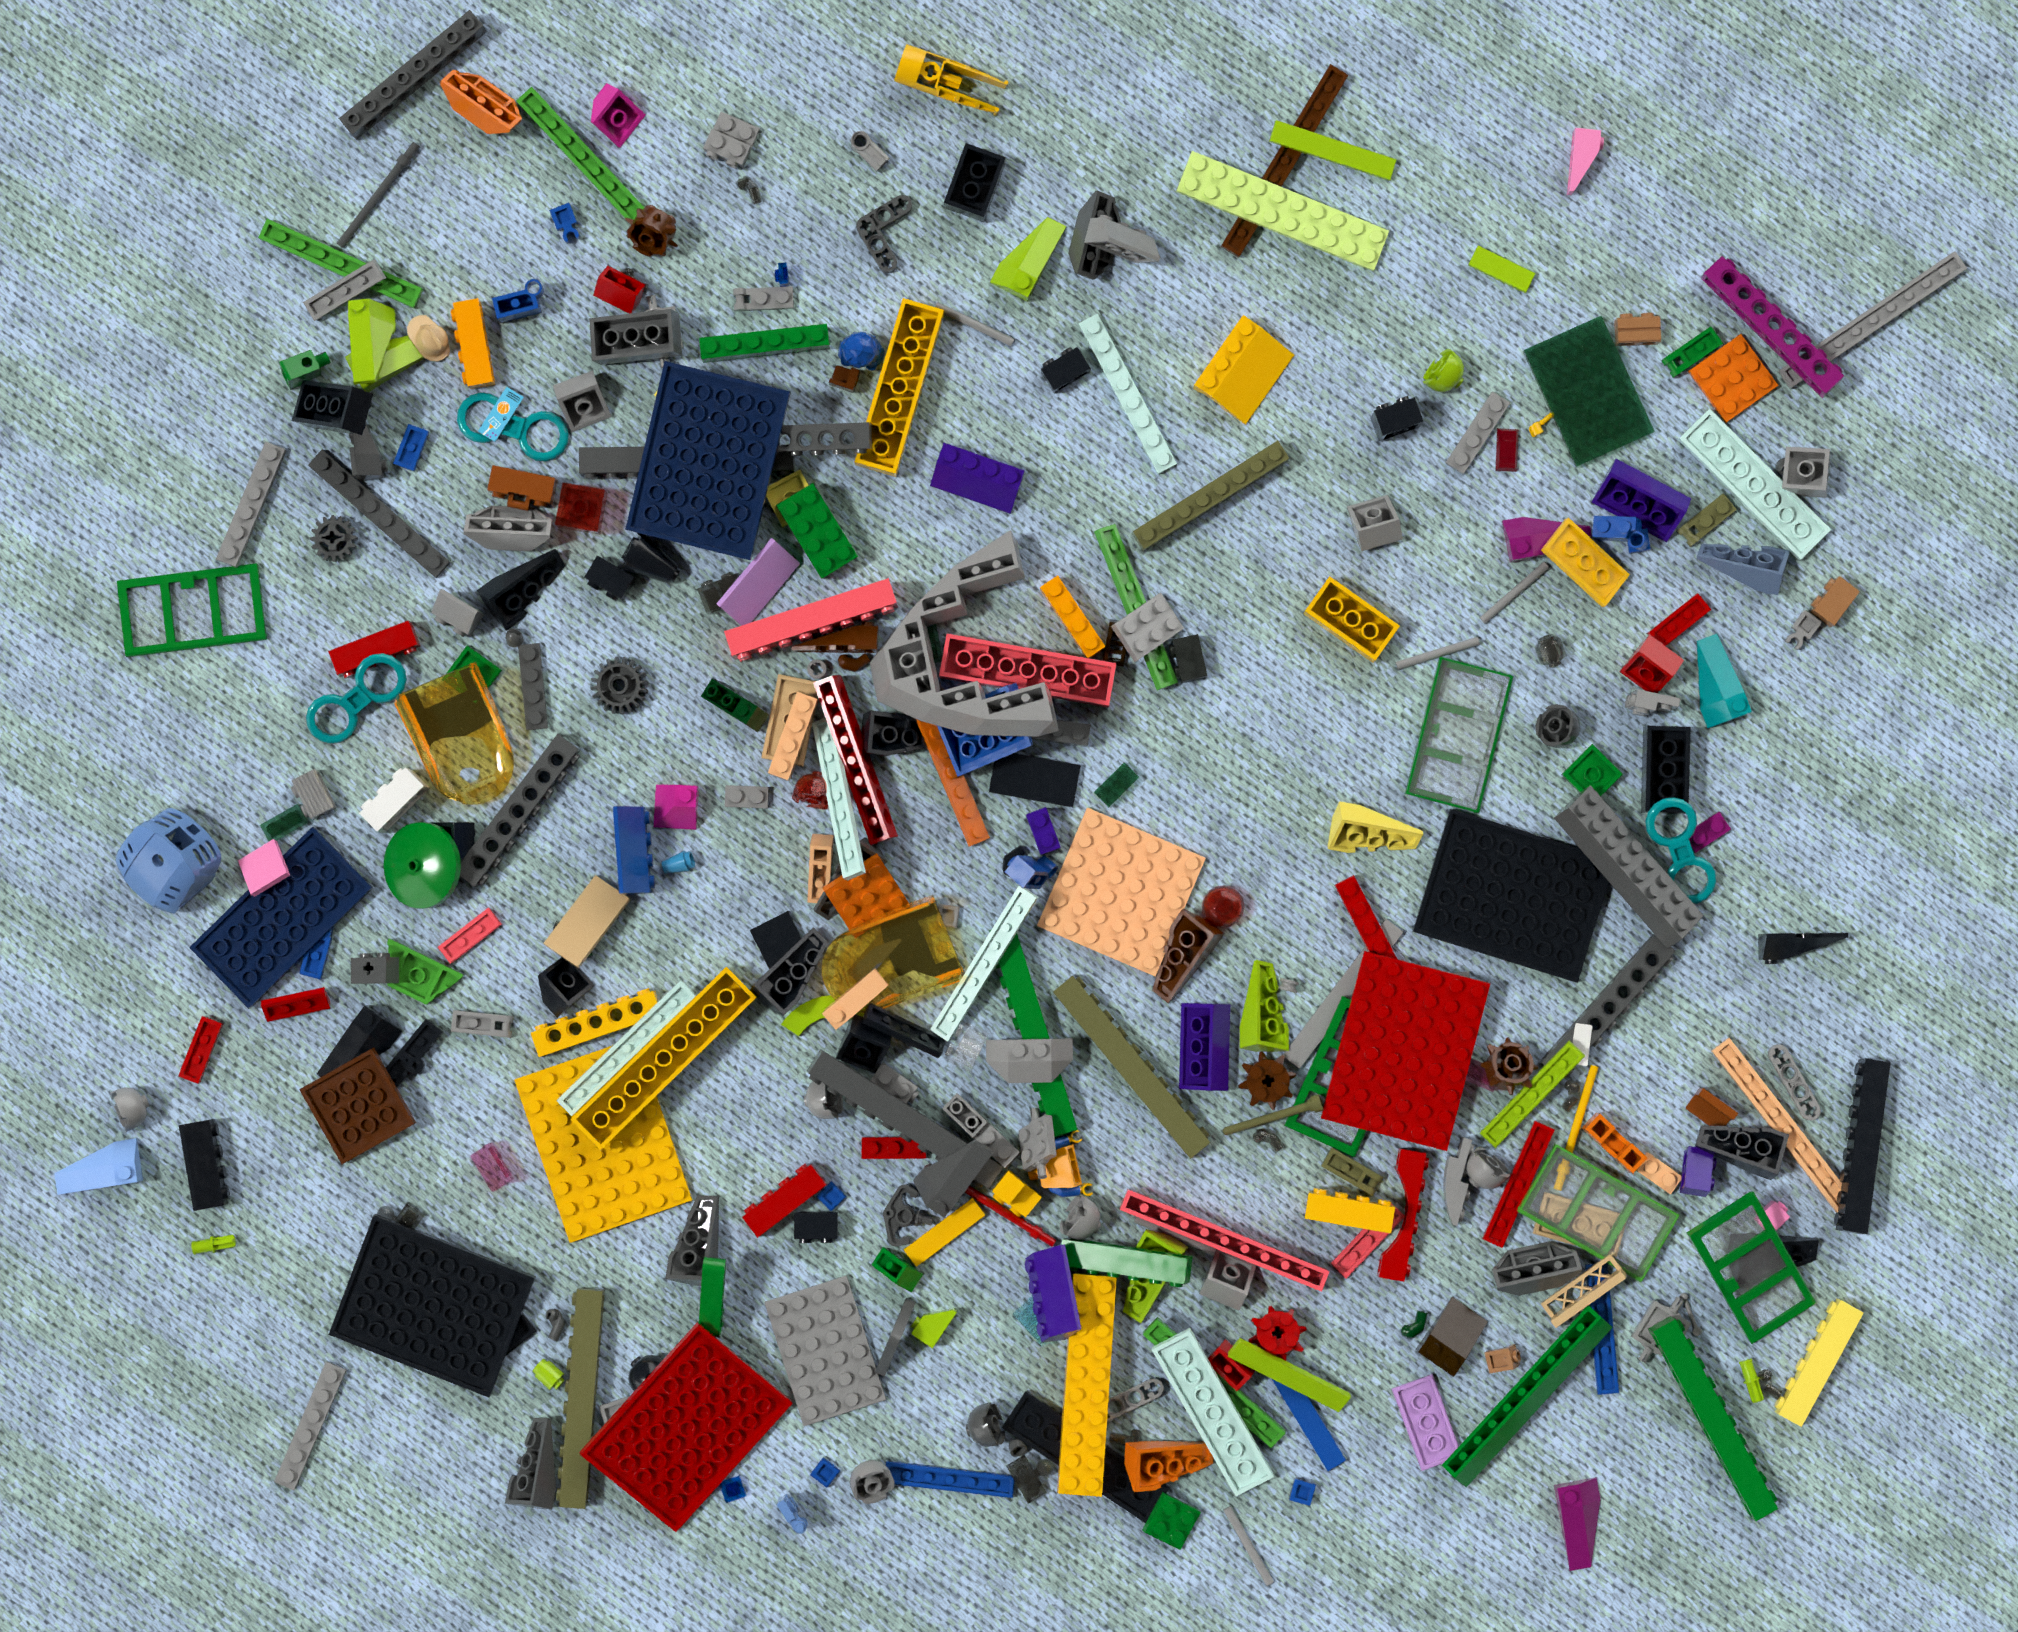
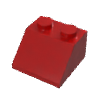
M1649 634L1619 672L1643 690L1658 693L1674 677L1684 660Z

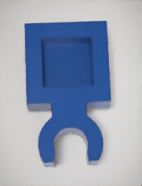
M570 203L549 210L557 231L564 229L563 239L567 244L569 243L568 235L570 233L575 234L577 240L580 239L578 231L572 227L578 223Z

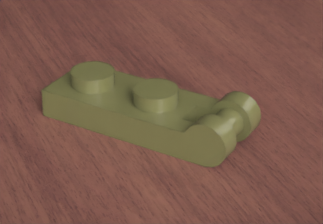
M1723 493L1680 527L1677 532L1680 536L1683 535L1687 539L1686 543L1691 547L1737 509ZM1692 526L1698 531L1696 535L1689 530Z
M1332 1147L1321 1164V1167L1372 1196L1376 1192L1375 1188L1378 1182L1381 1183L1384 1178ZM1366 1175L1371 1177L1367 1185L1362 1183Z

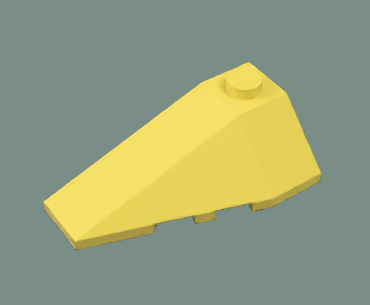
M1339 801L1332 816L1327 847L1329 850L1345 853H1355V848L1368 847V852H1373L1375 848L1380 846H1387L1389 850L1416 849L1423 836V831L1361 805Z

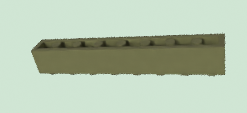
M1277 440L1132 532L1133 537L1142 551L1145 552L1288 462L1289 457Z

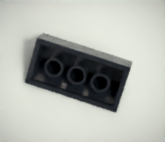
M213 1119L179 1125L193 1211L228 1204L230 1190L228 1187H225L224 1183L227 1173L225 1166H221L220 1157H223V1150L221 1144L217 1143L216 1136H219L218 1124L214 1123Z

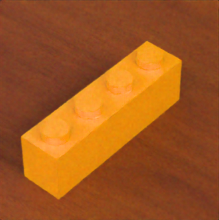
M476 298L454 302V309H451L452 321L456 322L458 329L454 330L456 342L460 343L461 351H458L460 364L464 363L465 372H462L464 385L467 384L470 389L496 385L481 301Z
M1058 575L1040 587V591L1085 658L1090 659L1105 649L1106 646Z

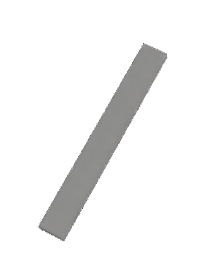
M1385 919L1381 928L1392 948L1403 931ZM1366 946L1290 1044L1289 1051L1284 1052L1283 1056L1297 1068H1301L1323 1039L1341 997L1352 998L1363 952H1369Z

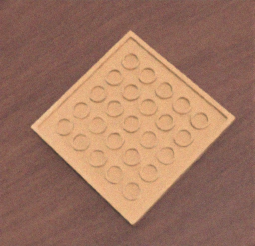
M1087 807L1037 926L1156 977L1165 955L1163 951L1168 943L1170 927L1180 911L1185 908L1206 858Z

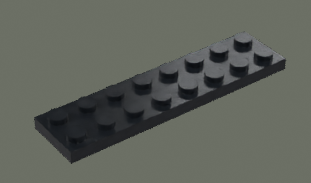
M1025 1390L1002 1428L1059 1466L1062 1414ZM1105 1444L1102 1495L1146 1523L1162 1492L1167 1494L1170 1486L1165 1483L1157 1490L1134 1492L1124 1464L1125 1456Z

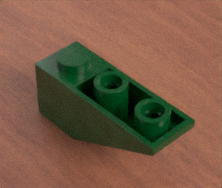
M711 679L701 695L702 698L756 732H759L769 716L761 708L714 679Z

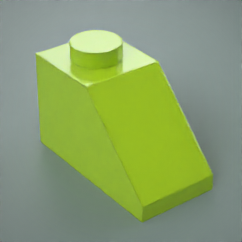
M952 1308L926 1313L921 1318L917 1316L910 1326L913 1328L911 1334L933 1348L957 1313V1310Z

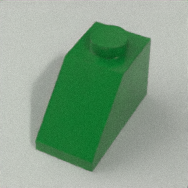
M882 1247L871 1264L896 1285L911 1293L923 1276L912 1265Z

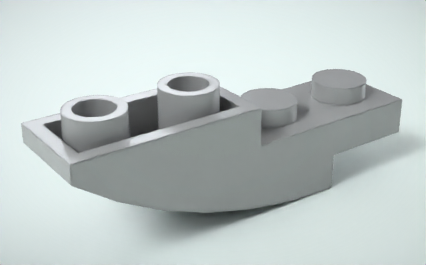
M958 1093L942 1108L972 1138L993 1150L992 1156L1005 1169L1021 1154Z
M1461 1137L1456 1157L1447 1155L1443 1180L1446 1211L1450 1223L1456 1226L1464 1218L1465 1210L1462 1207L1464 1201H1468L1471 1189L1468 1188L1469 1184L1461 1182V1179L1467 1175L1466 1161L1467 1157L1473 1152L1474 1145L1471 1144V1139Z

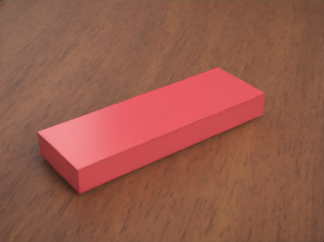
M488 907L439 945L438 949L448 962L452 964L500 927L502 923Z

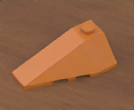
M1138 1441L1125 1443L1124 1464L1133 1491L1143 1492L1157 1490L1167 1482H1174L1178 1480V1477L1187 1473L1192 1474L1212 1465L1213 1456L1204 1441Z

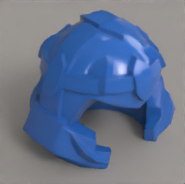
M853 332L843 341H840L838 348V357L841 359L843 366L866 367L871 371L875 370L882 363L884 348H882L876 336L866 332Z

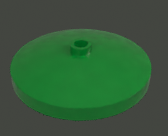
M418 822L402 827L391 838L384 855V875L387 885L392 894L406 906L417 909L436 907L451 896L458 884L461 871L459 850L450 834L436 824Z

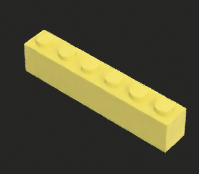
M1837 1298L1835 1302L1831 1301L1828 1305L1826 1319L1821 1320L1817 1325L1816 1331L1818 1333L1815 1339H1810L1805 1349L1808 1352L1804 1359L1800 1358L1795 1366L1796 1374L1787 1380L1785 1384L1787 1390L1784 1396H1779L1774 1405L1776 1408L1775 1413L1800 1427L1804 1424L1864 1314L1862 1311Z

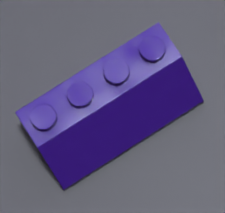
M943 443L930 486L1011 514L1025 471Z
M1615 459L1591 503L1616 516L1639 518L1642 520V529L1647 528L1648 533L1667 542L1686 514L1691 498Z
M1181 1003L1179 1089L1228 1091L1231 1004Z
M1064 1244L1033 1252L1025 1258V1270L1029 1275V1291L1033 1296V1312L1037 1317V1333L1041 1338V1343L1066 1340L1081 1330Z

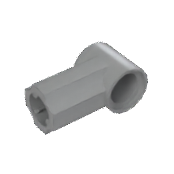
M857 131L852 135L851 148L876 172L890 159L864 131ZM857 138H863L866 141V145L858 147L854 141Z

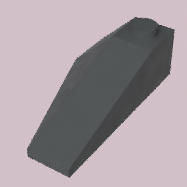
M697 1195L687 1217V1224L677 1238L679 1241L674 1251H671L668 1257L665 1279L701 1286L704 1257L718 1258V1196Z
M534 1418L525 1439L527 1451L522 1457H518L516 1463L521 1466L517 1476L511 1475L505 1504L552 1510L555 1500L556 1481L551 1419Z

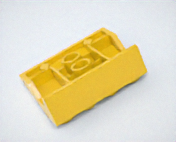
M1243 315L1198 378L1193 389L1205 394L1218 403L1223 410L1246 425L1294 354L1262 327Z

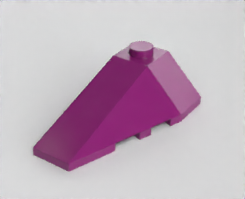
M1529 517L1503 520L1502 525L1510 563L1546 556L1541 549L1562 522ZM1576 524L1593 540L1590 526Z
M1597 1477L1554 1485L1569 1571L1590 1568L1592 1565L1600 1507Z

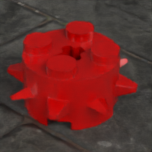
M1269 1306L1268 1314L1262 1319H1251L1257 1329L1255 1336L1248 1339V1342L1257 1344L1259 1348L1286 1361L1287 1355L1292 1351L1302 1352L1304 1350L1298 1340L1300 1334L1307 1329L1304 1326H1298L1293 1318V1309H1290L1288 1312L1275 1311L1272 1306ZM1276 1330L1282 1333L1280 1339H1277L1276 1336L1273 1337Z

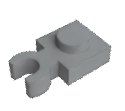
M1803 610L1791 626L1795 633L1787 636L1785 642L1789 643L1794 638L1797 640V645L1794 649H1799L1803 644V637L1810 640L1822 622L1806 610Z

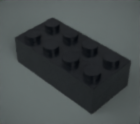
M303 380L292 421L310 428L362 435L366 426L368 411L372 404L373 394L353 386Z
M1648 725L1643 727L1641 813H1648L1655 803L1665 798H1679L1689 803L1691 727ZM1668 807L1659 812V814H1686L1677 807Z

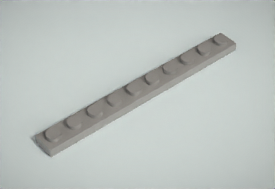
M1954 251L1821 341L1815 347L1823 350L1827 355V359L1832 361L1965 271L1967 267ZM1806 352L1800 356L1804 360L1809 359V355ZM1789 365L1778 371L1789 389L1803 380ZM1815 367V372L1819 370L1821 367Z

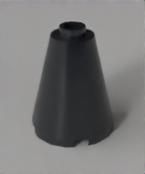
M637 533L639 537L637 539L635 537L632 538L621 557L624 563H619L617 567L661 582L669 583L670 580L674 582L680 572L677 569L678 564L648 536Z

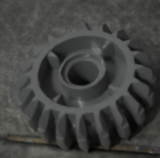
M615 657L614 664H612L610 659H606L607 667L602 663L599 664L600 668L603 669L601 673L598 670H594V673L599 677L598 679L591 678V681L597 683V686H591L590 689L598 691L592 695L594 699L601 698L597 702L598 706L606 703L604 706L605 711L612 707V714H616L617 708H619L620 714L623 715L625 714V707H627L630 713L633 712L632 704L637 708L640 707L639 703L636 702L638 698L641 701H645V698L640 694L641 692L648 693V690L642 688V685H648L649 682L641 680L647 674L645 672L638 673L642 669L640 665L633 668L636 663L634 660H631L629 665H627V657H623L622 663H620L619 657ZM618 680L625 682V687L622 691L614 689V684Z

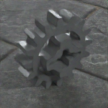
M331 515L330 520L323 517L324 523L316 522L318 529L311 530L315 537H310V540L316 543L311 547L314 550L319 549L317 555L320 557L324 554V560L326 561L330 557L333 562H337V557L344 561L346 553L350 556L352 555L350 548L357 547L353 544V541L358 540V537L353 535L356 529L349 528L352 523L350 521L344 523L342 516L338 520H336L334 515ZM338 525L342 526L347 534L340 533ZM328 527V530L322 534L323 530ZM333 534H335L337 537H340L336 539L334 543L330 540H327L329 538H332ZM321 543L327 544L328 550H330V552H327L322 547ZM346 543L345 547L340 550V547Z

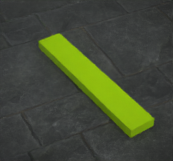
M1277 120L1274 122L1269 139L1271 143L1388 181L1391 180L1397 160Z
M1569 1040L1530 1080L1532 1087L1530 1089L1523 1087L1481 1130L1480 1134L1496 1148L1585 1057V1054Z
M1239 1338L1228 1352L1229 1358L1337 1412H1340L1351 1398V1393L1242 1338Z

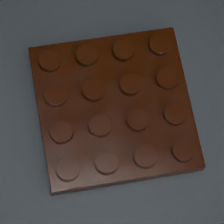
M375 1048L368 1050L299 1089L341 1164L417 1123Z

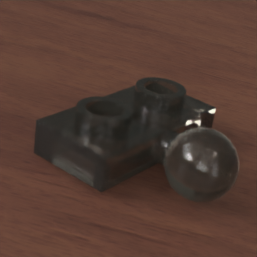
M408 1202L397 1217L389 1206H382L377 1211V1214L414 1229L425 1216V1214Z
M1023 1455L1006 1466L1028 1504L1047 1493L1038 1477H1046L1053 1472L1051 1461L1042 1459L1033 1470L1028 1459Z

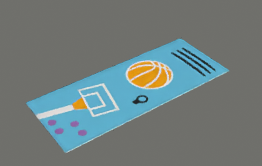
M506 387L478 432L495 442L524 397Z

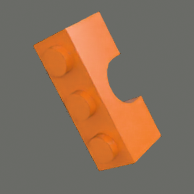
M1595 1113L1582 1127L1595 1142L1629 1173L1633 1174L1647 1159L1636 1146L1618 1133L1616 1128L1600 1113Z

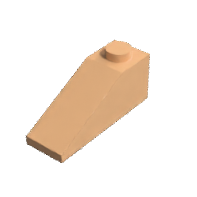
M812 834L807 903H817L824 892L822 887L826 886L831 880L834 835Z
M873 969L831 1003L822 1014L834 1029L837 1030L889 984L876 969Z

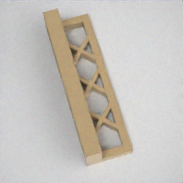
M1610 1253L1541 1302V1305L1551 1317V1323L1557 1328L1625 1280L1626 1273ZM1609 1260L1617 1269L1610 1275L1601 1273L1602 1265ZM1588 1275L1598 1276L1597 1284L1593 1287L1584 1286L1585 1277ZM1571 1287L1581 1289L1580 1296L1577 1299L1566 1298L1567 1290ZM1553 1300L1563 1301L1562 1309L1556 1314L1547 1305Z

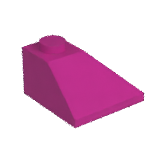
M606 83L593 100L591 123L620 148L646 114L619 89Z
M656 785L653 827L696 830L699 787L691 785Z

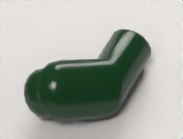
M1417 1310L1415 1322L1410 1326L1404 1325L1401 1329V1334L1411 1339L1422 1333L1428 1313Z

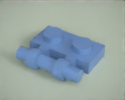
M787 1494L780 1497L776 1505L786 1521L790 1523L796 1533H804L808 1526V1521L806 1518L798 1515L797 1508L799 1506L792 1496L789 1498Z

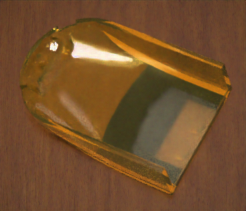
M476 662L396 696L395 707L431 781L440 793L449 799L462 802V804L474 805L488 802L503 792L513 774L514 754L497 707ZM464 768L479 770L478 780L471 783L467 782L459 776L461 770Z
M933 895L898 907L841 933L832 941L822 961V977L826 989L834 1000L838 999L859 982L879 963L882 964L877 968V971L889 985L869 1003L883 1009L960 982L965 973ZM865 1005L859 1012L865 1013L867 1005Z

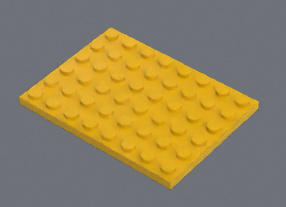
M612 1046L514 1079L569 1243L693 1200L657 1096L602 1150L570 1120L574 1115L571 1116L557 1102V1099Z

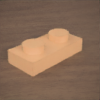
M1646 1152L1645 1156L1647 1159L1636 1171L1671 1195L1681 1181V1175Z

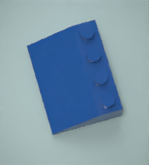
M1017 683L1006 685L985 694V698L1008 693L1019 688ZM937 726L957 777L1033 745L1031 736L970 735Z
M613 806L619 894L652 893L651 888H655L654 875L650 876V867H653L654 864L653 854H649L648 846L652 845L651 832L647 833V824H650V813L645 810V807Z

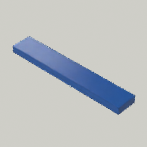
M1608 1263L1602 1265L1601 1273L1608 1274ZM1585 1264V1269H1589L1594 1264ZM1588 1275L1586 1277L1587 1286H1595L1598 1276ZM1609 1290L1589 1304V1306L1613 1327ZM1612 1328L1593 1349L1597 1395L1619 1393L1614 1328Z
M1272 1379L1327 1471L1346 1461L1309 1398Z
M886 1461V1466L889 1468L894 1479V1485L1013 1498L1014 1475Z

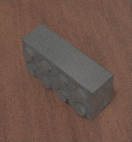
M672 309L589 318L592 361L600 365L682 356L679 313Z

